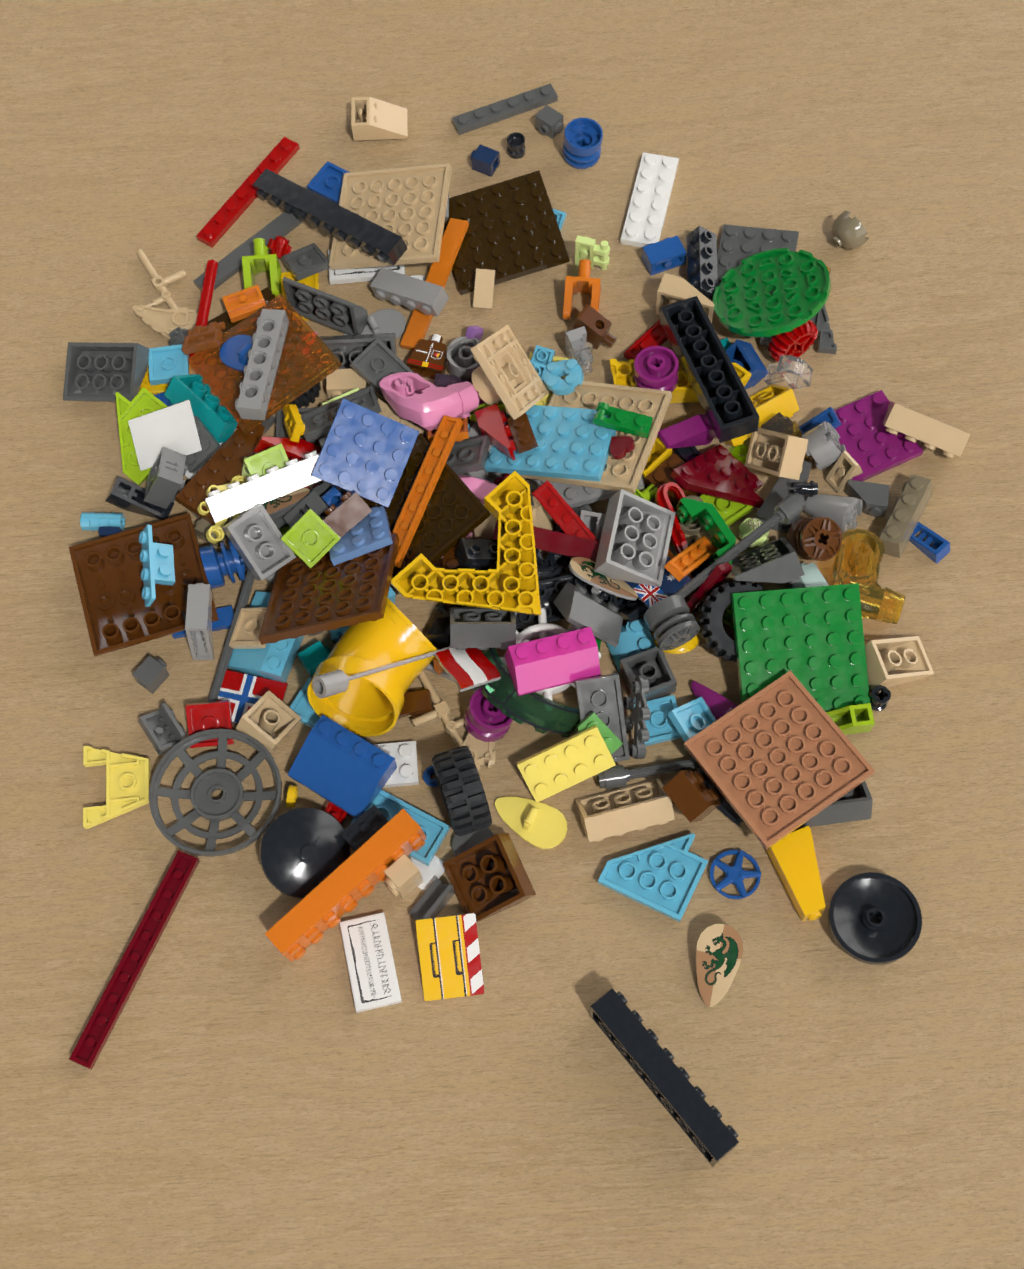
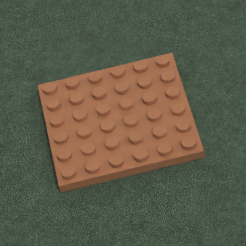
M791 671L684 742V747L766 850L875 773L872 766Z

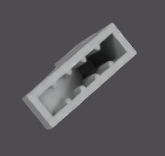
M188 584L185 631L193 660H214L212 592L210 584Z

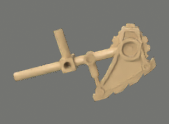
M142 249L137 250L136 254L150 275L153 287L162 296L152 300L147 305H134L131 307L132 310L153 331L160 333L161 336L167 339L171 338L168 334L177 327L192 330L196 324V310H189L188 307H177L170 291H167V285L187 276L184 269L162 278L161 275L158 276ZM162 303H166L170 309L154 307Z
M423 670L418 676L424 688L430 690L434 706L433 711L411 719L413 726L417 727L438 718L439 721H443L446 726V732L452 737L456 745L454 748L466 746L470 749L478 771L484 763L488 764V768L494 766L496 759L495 751H493L495 742L478 740L469 732L463 742L457 728L465 725L464 717L457 721L451 720L450 709L447 703L441 701L428 675Z

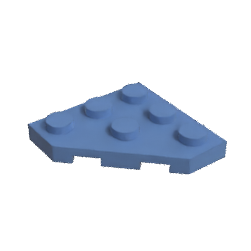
M384 506L371 508L372 512L342 536L329 550L330 559L334 566L393 544L387 512Z

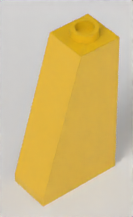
M806 826L788 834L766 851L801 921L809 919L811 922L822 916L821 913L826 906L810 827Z

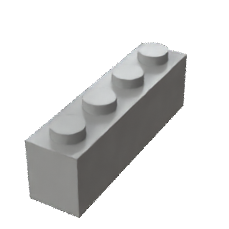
M382 267L370 285L375 297L378 299L391 301L395 305L401 304L410 310L416 309L426 315L439 316L449 299L442 286Z

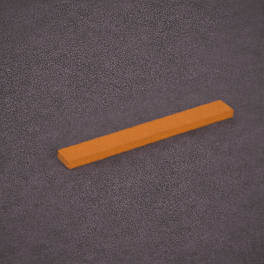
M450 218L442 238L439 262L432 263L426 282L445 287L468 229V221ZM416 309L413 311L400 343L401 348L415 349L419 340L425 338L433 315H426Z
M443 415L391 533H397L400 539L394 567L400 568L464 423L459 418Z

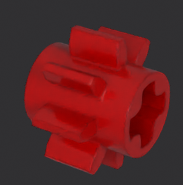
M276 235L275 239L270 238L267 246L271 249L270 254H276L277 257L281 258V256L290 253L292 250L291 245H288L290 240Z

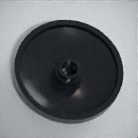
M297 808L277 817L266 829L259 851L262 870L271 885L285 895L295 898L306 897L350 857V846L340 835L344 831L341 824L330 814L315 808Z
M868 872L855 875L838 887L829 904L828 924L835 942L850 957L866 964L884 965L903 958L914 947L922 929V914L914 894L901 881L886 874Z

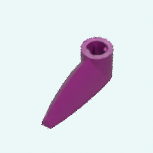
M693 681L691 684L696 698H703L716 720L738 706L696 681Z

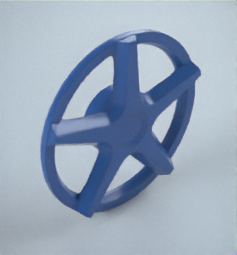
M728 850L719 854L714 859L710 868V879L713 887L724 897L743 899L753 894L758 888L761 871L756 860L743 850ZM727 855H737L732 866L720 861L721 858ZM743 857L747 858L754 865L755 870L742 869ZM715 866L726 873V876L717 884L714 879ZM756 877L755 885L746 893L743 879ZM731 883L736 886L740 895H730L721 889Z

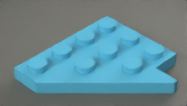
M692 833L607 861L598 879V884L680 922L708 864V860L689 852L695 838V834Z

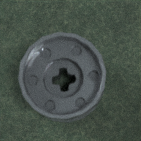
M681 595L669 596L658 601L644 614L643 619L649 630L655 632L654 639L658 641V646L661 650H671L680 647L693 639L700 631V626L695 621V617L692 614H688L690 608Z

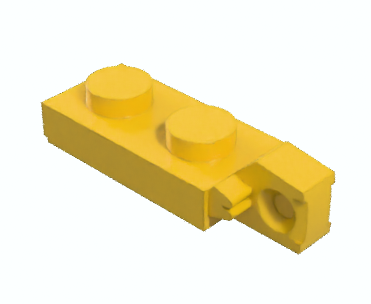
M284 403L282 410L285 418L283 422L290 441L299 442L300 436L304 434L305 424H303L297 406Z

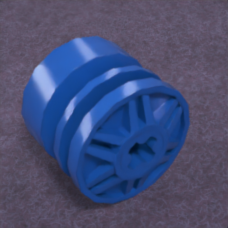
M580 117L573 119L567 124L564 132L563 157L570 166L577 169H586L598 162L601 154L603 130L595 120Z
M230 539L228 540L230 545L228 550L224 541L220 542L221 552H217L212 544L199 548L204 570L212 590L225 586L224 576H229L233 584L236 583L235 573H238L241 581H244L246 578L244 561Z

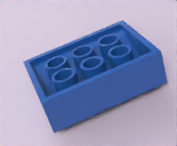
M322 715L308 734L287 775L358 819L370 807L396 770L397 765L394 757Z

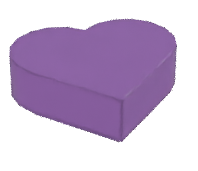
M477 325L468 326L465 337L467 339L476 338L480 340L484 332L483 328Z

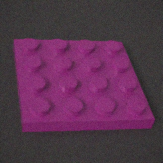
M882 390L834 410L842 424L835 428L840 436V439H838L840 445L844 444L846 451L860 465L863 471L862 474L853 477L851 480L865 481L919 457L923 453L917 441L915 443L905 439L906 434L898 432L895 435L886 431L887 427L883 425V421L890 401Z

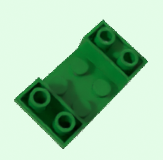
M688 498L680 499L674 508L679 523H683L686 527L699 518L701 528L705 532L708 531L712 537V544L717 549L719 548L708 560L711 565L735 546L736 537L713 504Z

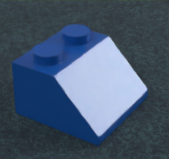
M737 339L726 350L732 363L739 364L751 373V377L744 387L745 389L755 386L769 373L751 343Z

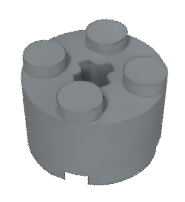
M459 337L448 346V371L460 383L472 382V372L480 366L474 359L471 348L481 342L476 338L467 339V337Z
M824 421L802 435V438L808 439L806 454L809 457L812 455L815 465L819 470L835 463L841 454L846 451L844 444L840 445L838 440L840 439L839 434L829 422L826 423Z

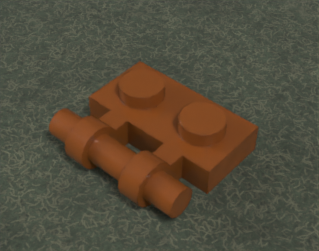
M215 321L207 326L202 327L199 325L195 326L192 330H188V336H185L181 350L185 355L220 347L223 335L221 330L226 328L225 323H217Z

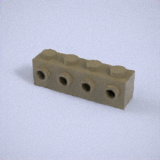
M912 474L909 481H905L901 496L895 500L893 512L887 516L885 528L881 529L878 534L882 553L901 558L910 536L932 495L931 479Z

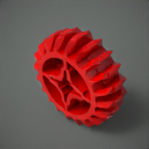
M809 320L790 332L773 337L768 348L771 358L778 364L784 365L805 354L817 338L818 331L815 324Z

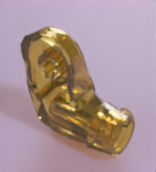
M853 529L846 531L842 534V545L833 563L831 585L859 583L862 618L897 624L906 595L888 587L882 588L877 582L880 562L885 552L884 543L876 534L868 530Z

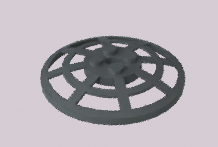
M210 729L198 732L174 745L157 765L149 788L151 814L163 836L174 846L185 852L206 857L232 854L258 840L273 822L282 796L280 772L274 758L266 747L245 733L229 729ZM218 738V751L203 754L193 760L184 751L201 741ZM235 739L255 748L259 753L249 762L241 755L227 752V740ZM178 756L185 767L177 776L173 789L159 787L165 770ZM217 759V769L203 773L198 767L203 762ZM226 759L236 761L242 764L244 768L235 775L231 771L226 770ZM264 759L269 763L274 774L276 791L263 792L262 780L256 768ZM191 772L197 778L192 789L180 790L184 779ZM250 774H252L255 780L257 792H244L241 782ZM216 790L223 791V796L218 800L212 799V794ZM158 796L171 798L173 812L178 820L177 823L168 829L164 825L159 813ZM179 799H190L195 810L186 817H183L179 806ZM275 800L269 818L257 832L250 823L258 814L262 801ZM243 801H256L253 810L245 819L238 812ZM199 817L210 821L209 832L198 830L190 824ZM232 818L238 824L237 827L229 831L218 833L220 821ZM185 828L193 835L207 839L206 849L198 850L178 841L173 835ZM242 830L250 837V839L238 846L215 851L217 839L231 837Z

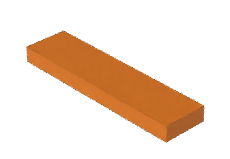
M703 536L671 559L664 567L678 581H681L711 558L718 549Z

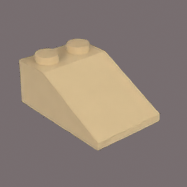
M664 273L657 291L655 314L660 315L661 307L697 296L712 324L715 304L684 278Z
M758 427V431L752 432L744 466L778 477L799 480L807 451L808 439Z
M919 636L871 640L865 644L868 684L871 690L879 685L890 688L934 675Z

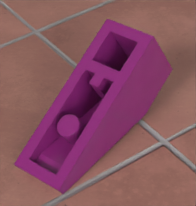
M706 414L696 415L658 432V436L667 449L709 445L716 437Z

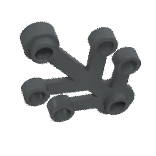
M636 676L631 684V695L623 698L624 709H633L629 717L624 718L626 730H632L634 725V742L629 745V755L634 759H644L646 757L644 742L649 741V731L645 720L650 719V709L645 697L649 693V682L647 678Z

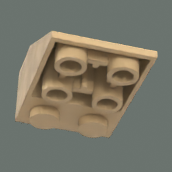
M372 97L351 98V127L354 141L407 139V108Z

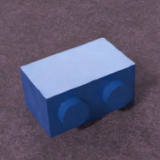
M677 235L644 246L642 248V261L650 276L685 265L687 252Z

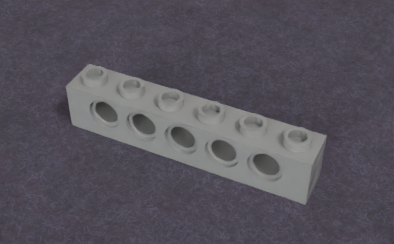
M262 309L260 317L257 318V331L253 334V346L248 352V365L244 367V380L240 383V395L235 401V409L239 412L241 419L265 420L289 326L285 310Z

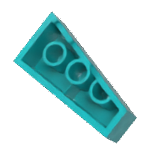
M200 374L173 376L164 396L172 405L189 400L193 416L200 418L218 443H225L234 433L238 421L227 407L220 405L221 400L219 397L211 394L212 388L208 384L204 385L202 382L203 377Z

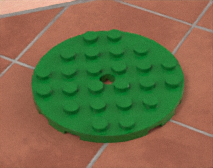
M789 248L771 249L743 259L741 261L742 264L735 269L730 268L723 275L720 285L715 288L713 303L715 304L714 310L718 320L728 330L749 337H771L792 331L809 321L821 310L830 294V275L824 262L813 257V254L804 250L795 252L790 251Z

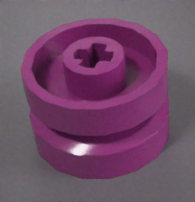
M650 346L643 349L634 361L635 386L671 391L672 393L678 383L679 364L675 353L662 346Z
M485 686L501 704H497L483 688L478 689L470 699L464 715V723L468 732L476 739L484 742H495L502 739L508 733L515 717L504 710V706L516 714V705L513 699H509L503 706L502 703L507 699V692L495 686Z

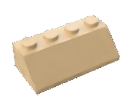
M892 401L888 405L883 425L887 427L886 431L895 435L898 432L906 434L905 439L915 443L917 439L925 442L923 446L935 450L936 447L943 450L942 454L954 458L955 455L961 456L971 435L966 431Z
M660 778L576 799V806L588 841L599 842L607 837L622 836L626 832L644 830L652 825H663L671 820H675L672 801L662 789L664 784Z

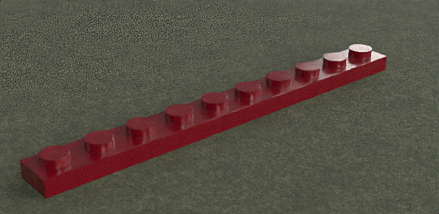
M178 850L69 1060L90 1070L93 1069L200 862L198 858Z

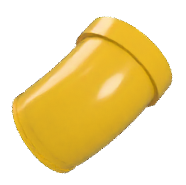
M387 598L384 618L377 621L359 623L354 626L350 625L336 643L327 659L319 664L308 686L307 696L309 703L319 717L324 715L357 736L373 737L383 735L395 726L404 705V694L435 656L350 680L345 692L322 699L318 698L313 691V678L336 670H342L347 676H351L433 652L437 649Z

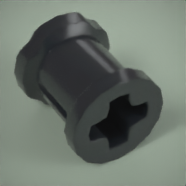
M879 685L872 690L870 695L872 710L882 711L886 708L891 698V692L887 687Z

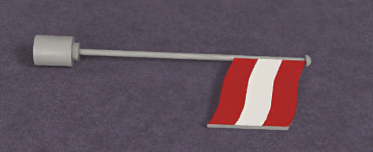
M446 647L351 676H347L342 670L318 675L313 678L312 687L315 695L322 699L345 692L350 680L431 656L437 658L444 671L456 682L460 692L500 680L501 676L497 668L481 650L477 648L456 650L455 648Z

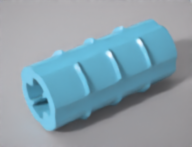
M82 512L80 526L82 530L99 531V527H120L124 531L125 516L124 513Z

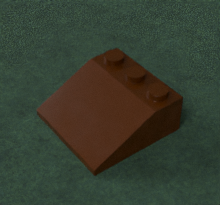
M498 833L443 863L464 914L475 913L476 923L536 895L509 833Z

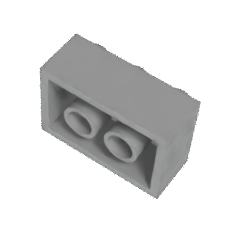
M262 504L255 505L222 527L256 580L265 579L296 558L293 551L280 539L282 534Z

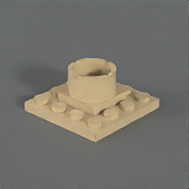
M508 324L471 348L474 359L480 364L472 372V383L475 390L479 392L478 395L489 405H494L502 400L507 413L512 416L513 420L520 417L549 393Z

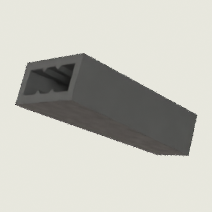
M803 461L799 480L780 477L758 510L756 518L764 523L774 515V507L791 494V489H800L791 487L792 482L807 483L812 463ZM800 514L788 523L784 521L779 522L771 530L788 533L791 525L799 519Z

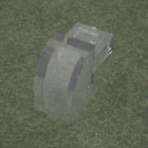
M783 355L780 356L779 362L767 364V371L769 373L765 376L764 381L768 385L785 381L793 390L810 386L813 369L801 358Z

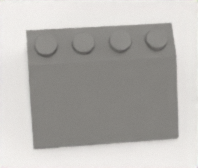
M620 489L609 498L594 571L616 580L660 587L662 585L675 512Z

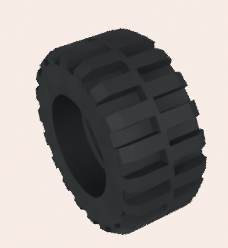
M731 581L713 588L709 591L710 594L703 598V605L698 608L697 612L700 614V619H696L701 630L698 632V635L704 639L703 645L706 649L710 648L714 656L721 657L725 661L737 662L735 641L726 634L723 628V613L726 607L732 603L731 594L768 591V589H763V585L752 583L751 581Z
M461 746L434 755L432 758L434 772L455 835L463 836L488 828L492 824L491 813L470 749L466 746Z

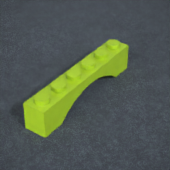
M871 703L851 705L826 712L844 735L870 732L875 725Z

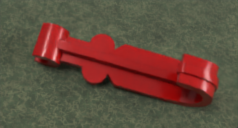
M669 482L657 489L655 498L657 505L674 512L667 492H673L678 502L686 496L678 484ZM675 514L671 540L679 554L689 546Z

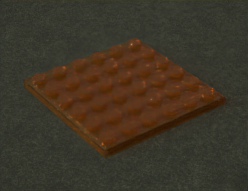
M282 294L222 335L220 347L200 351L188 358L190 367L196 374L202 376V382L209 385L211 388L210 392L220 399V404L227 408L238 422L237 425L244 434H247L265 420L241 419L239 412L235 409V401L240 395V383L244 380V372L227 367L222 363L220 349L229 338L236 335L244 334L253 338V334L257 331V318L260 317L262 309L285 310L289 320L265 420L342 366L340 360Z

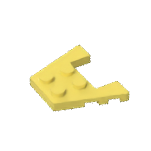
M83 746V765L85 767L106 765V805L83 808V827L85 829L97 826L149 803L151 766L148 758L124 753L118 754L105 749L98 750L90 746Z

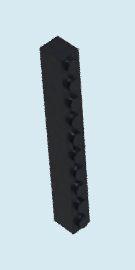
M265 169L253 183V187L257 191L256 195L264 201L266 199L273 206L283 208L288 214H295L300 220L308 221L315 228L320 227L329 235L332 233L342 242L347 241L354 248L363 249L366 254L376 256L383 263L388 262L394 266L408 249L401 236L268 169Z

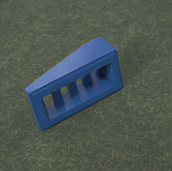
M920 522L917 523L909 541L937 564L950 552V542ZM919 531L922 532L918 537H915Z

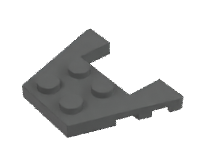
M824 304L810 321L815 324L818 331L817 335L820 336L818 352L836 354L837 346L833 340L834 335L830 329L829 318ZM776 335L761 337L760 345L769 346L772 338Z

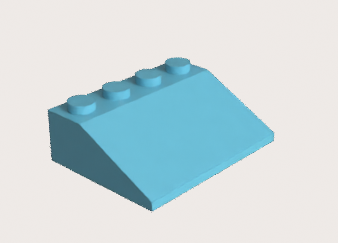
M256 591L250 608L267 607L271 593ZM304 636L285 639L276 643H267L265 649H233L228 668L286 683Z

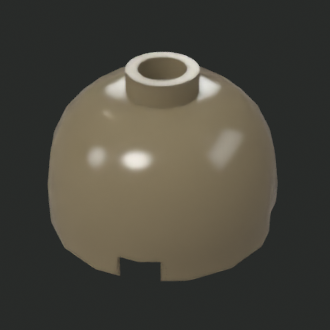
M845 210L833 222L832 234L834 238L832 240L838 247L842 246L852 250L864 244L869 237H865L868 233L856 217L851 219L848 216L850 212Z

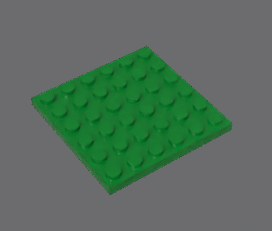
M859 583L731 594L741 704L789 671L795 675L825 712L851 705L870 703Z

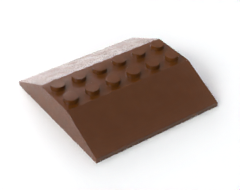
M190 513L149 524L152 525L154 543L173 545L175 583L173 586L155 584L156 599L150 607H145V599H142L144 580H141L143 562L140 561L142 544L139 543V534L146 525L69 547L95 657L185 630L188 584H209ZM211 589L212 622L218 621L219 618L217 614L213 591Z

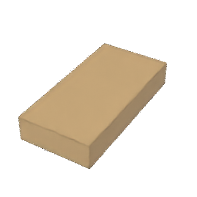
M476 269L473 308L492 310L495 270Z

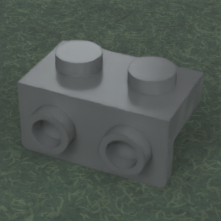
M165 702L160 704L158 711L139 717L138 722L158 755L168 752L174 745L185 738L186 734L183 726L179 725L173 710L168 708Z

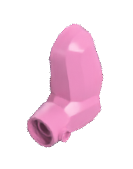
M399 372L388 375L379 382L384 398L395 413L403 419L420 425L427 431L437 430L443 415L454 418H467L470 416V412L479 406L478 393L473 384L468 381L448 385L447 387H436L417 373Z

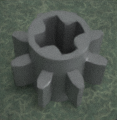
M177 327L168 334L171 337L169 339L170 346L183 344L185 336H188V330Z

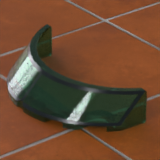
M496 649L481 650L497 668L501 676L500 680L481 685L483 688L481 693L491 704L521 725L527 723L534 726L535 731L545 734L549 731L559 733L561 737H570L578 731L577 725L580 723L578 708L556 703L537 692L517 696L509 669L500 659Z

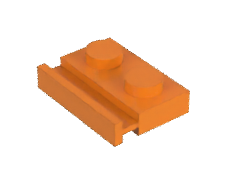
M258 285L222 297L232 323L262 312V309H268Z

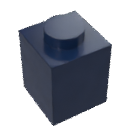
M480 144L470 157L472 170L492 177L500 165L499 151Z

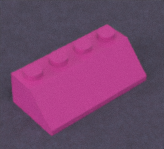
M591 627L508 646L505 654V660L517 696L573 683L577 679L600 676L601 674L598 646Z

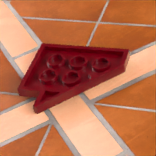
M721 444L674 469L670 475L687 490L758 508L764 503V500L755 493L761 488L763 482Z

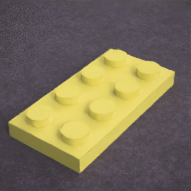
M597 725L517 762V766L536 803L616 765Z

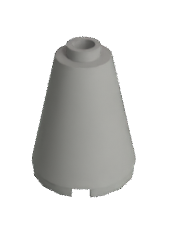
M817 494L813 497L809 495L804 498L806 502L804 507L805 513L811 517H826L835 521L841 529L843 537H850L858 524V522H855L857 515L861 516L863 501L861 499L828 494Z

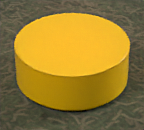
M289 785L286 807L294 808L296 806L298 786Z

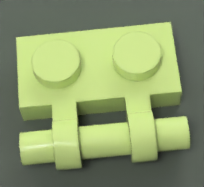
M577 235L575 240V265L579 266V260L586 259L591 261V269L596 265L600 266L601 270H606L610 260L608 256L610 253L608 241L603 240L601 245H596L595 239Z

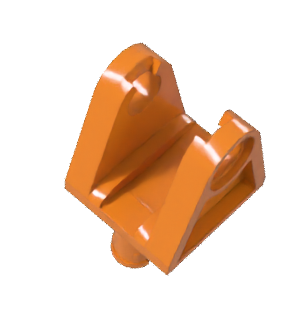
M579 260L577 277L566 276L563 320H571L573 296L578 294V292L589 293L591 295V307L599 312L601 279L590 278V260Z

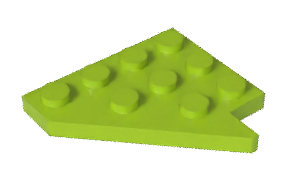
M144 387L131 402L119 392L115 394L123 473L139 486L148 478L151 468L140 470L128 421L168 407Z

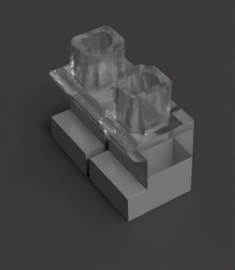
M583 326L566 332L565 354L569 360H577L583 374L586 375L592 372L593 345L586 342L587 332Z

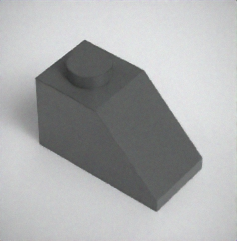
M848 480L845 494L848 497H857L863 501L862 512L864 514H870L874 517L884 516L888 507L890 485Z

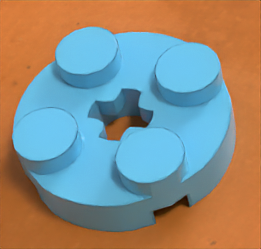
M575 359L550 362L547 365L546 373H544L546 388L555 395H567L574 392V388L578 384L580 386L584 380L582 368Z

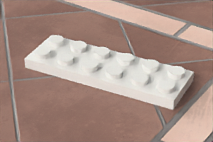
M643 152L621 236V244L643 248L650 243L660 241L679 158Z

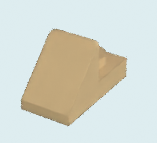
M844 451L825 479L840 493L846 488L848 480L862 474L863 471L849 453Z

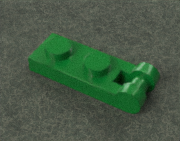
M605 402L597 404V414H594L592 420L595 425L648 438L653 417L611 407Z

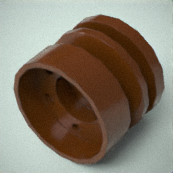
M803 517L791 525L787 534V541L795 550L799 559L825 561L833 558L838 553L842 545V533L837 523L830 518Z

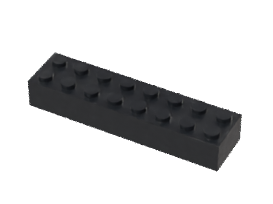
M695 296L661 307L660 324L719 442L722 443L758 431L759 415L698 297Z
M612 988L590 1006L589 1016L711 1166L714 1167L739 1143L736 1139L738 1137L737 1132L732 1126H726L720 1119L722 1115L714 1105L711 1107L704 1100L706 1098L704 1092L698 1086L694 1087L689 1082L690 1076L681 1066L678 1068L672 1061L674 1057L666 1047L661 1048L657 1043L659 1039L650 1028L646 1030L641 1023L643 1019L635 1010L631 1011L626 1005L628 1001L620 991L616 993Z

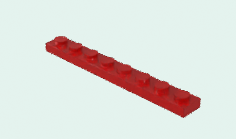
M284 136L196 235L197 240L213 248L258 197L253 183L265 169L278 174L300 149L299 144Z

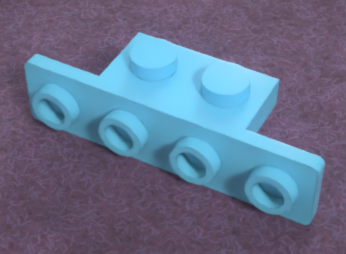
M147 524L139 534V543L142 544L140 561L143 562L141 580H144L142 599H145V607H150L156 599L155 584L173 586L175 583L173 545L154 543L152 525Z

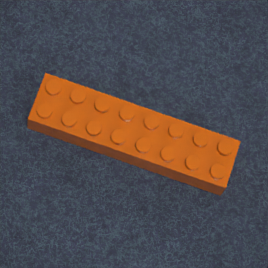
M402 809L272 926L265 935L281 954L291 962L294 959H300L306 953L305 949L318 943L328 928H334L341 921V916L346 912L350 913L358 905L357 902L363 896L368 897L375 890V885L380 881L384 882L386 880L384 874L386 869L403 854L408 857L414 850L418 851L424 846L427 837L422 828Z

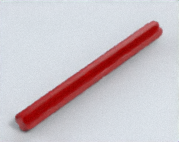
M213 259L207 261L195 326L201 325L203 327L208 324L218 269V262ZM202 351L190 354V361H193V363L200 362Z

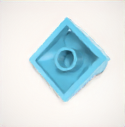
M643 619L627 622L626 625L621 627L617 647L606 643L618 672H620L621 659L656 647L648 626Z

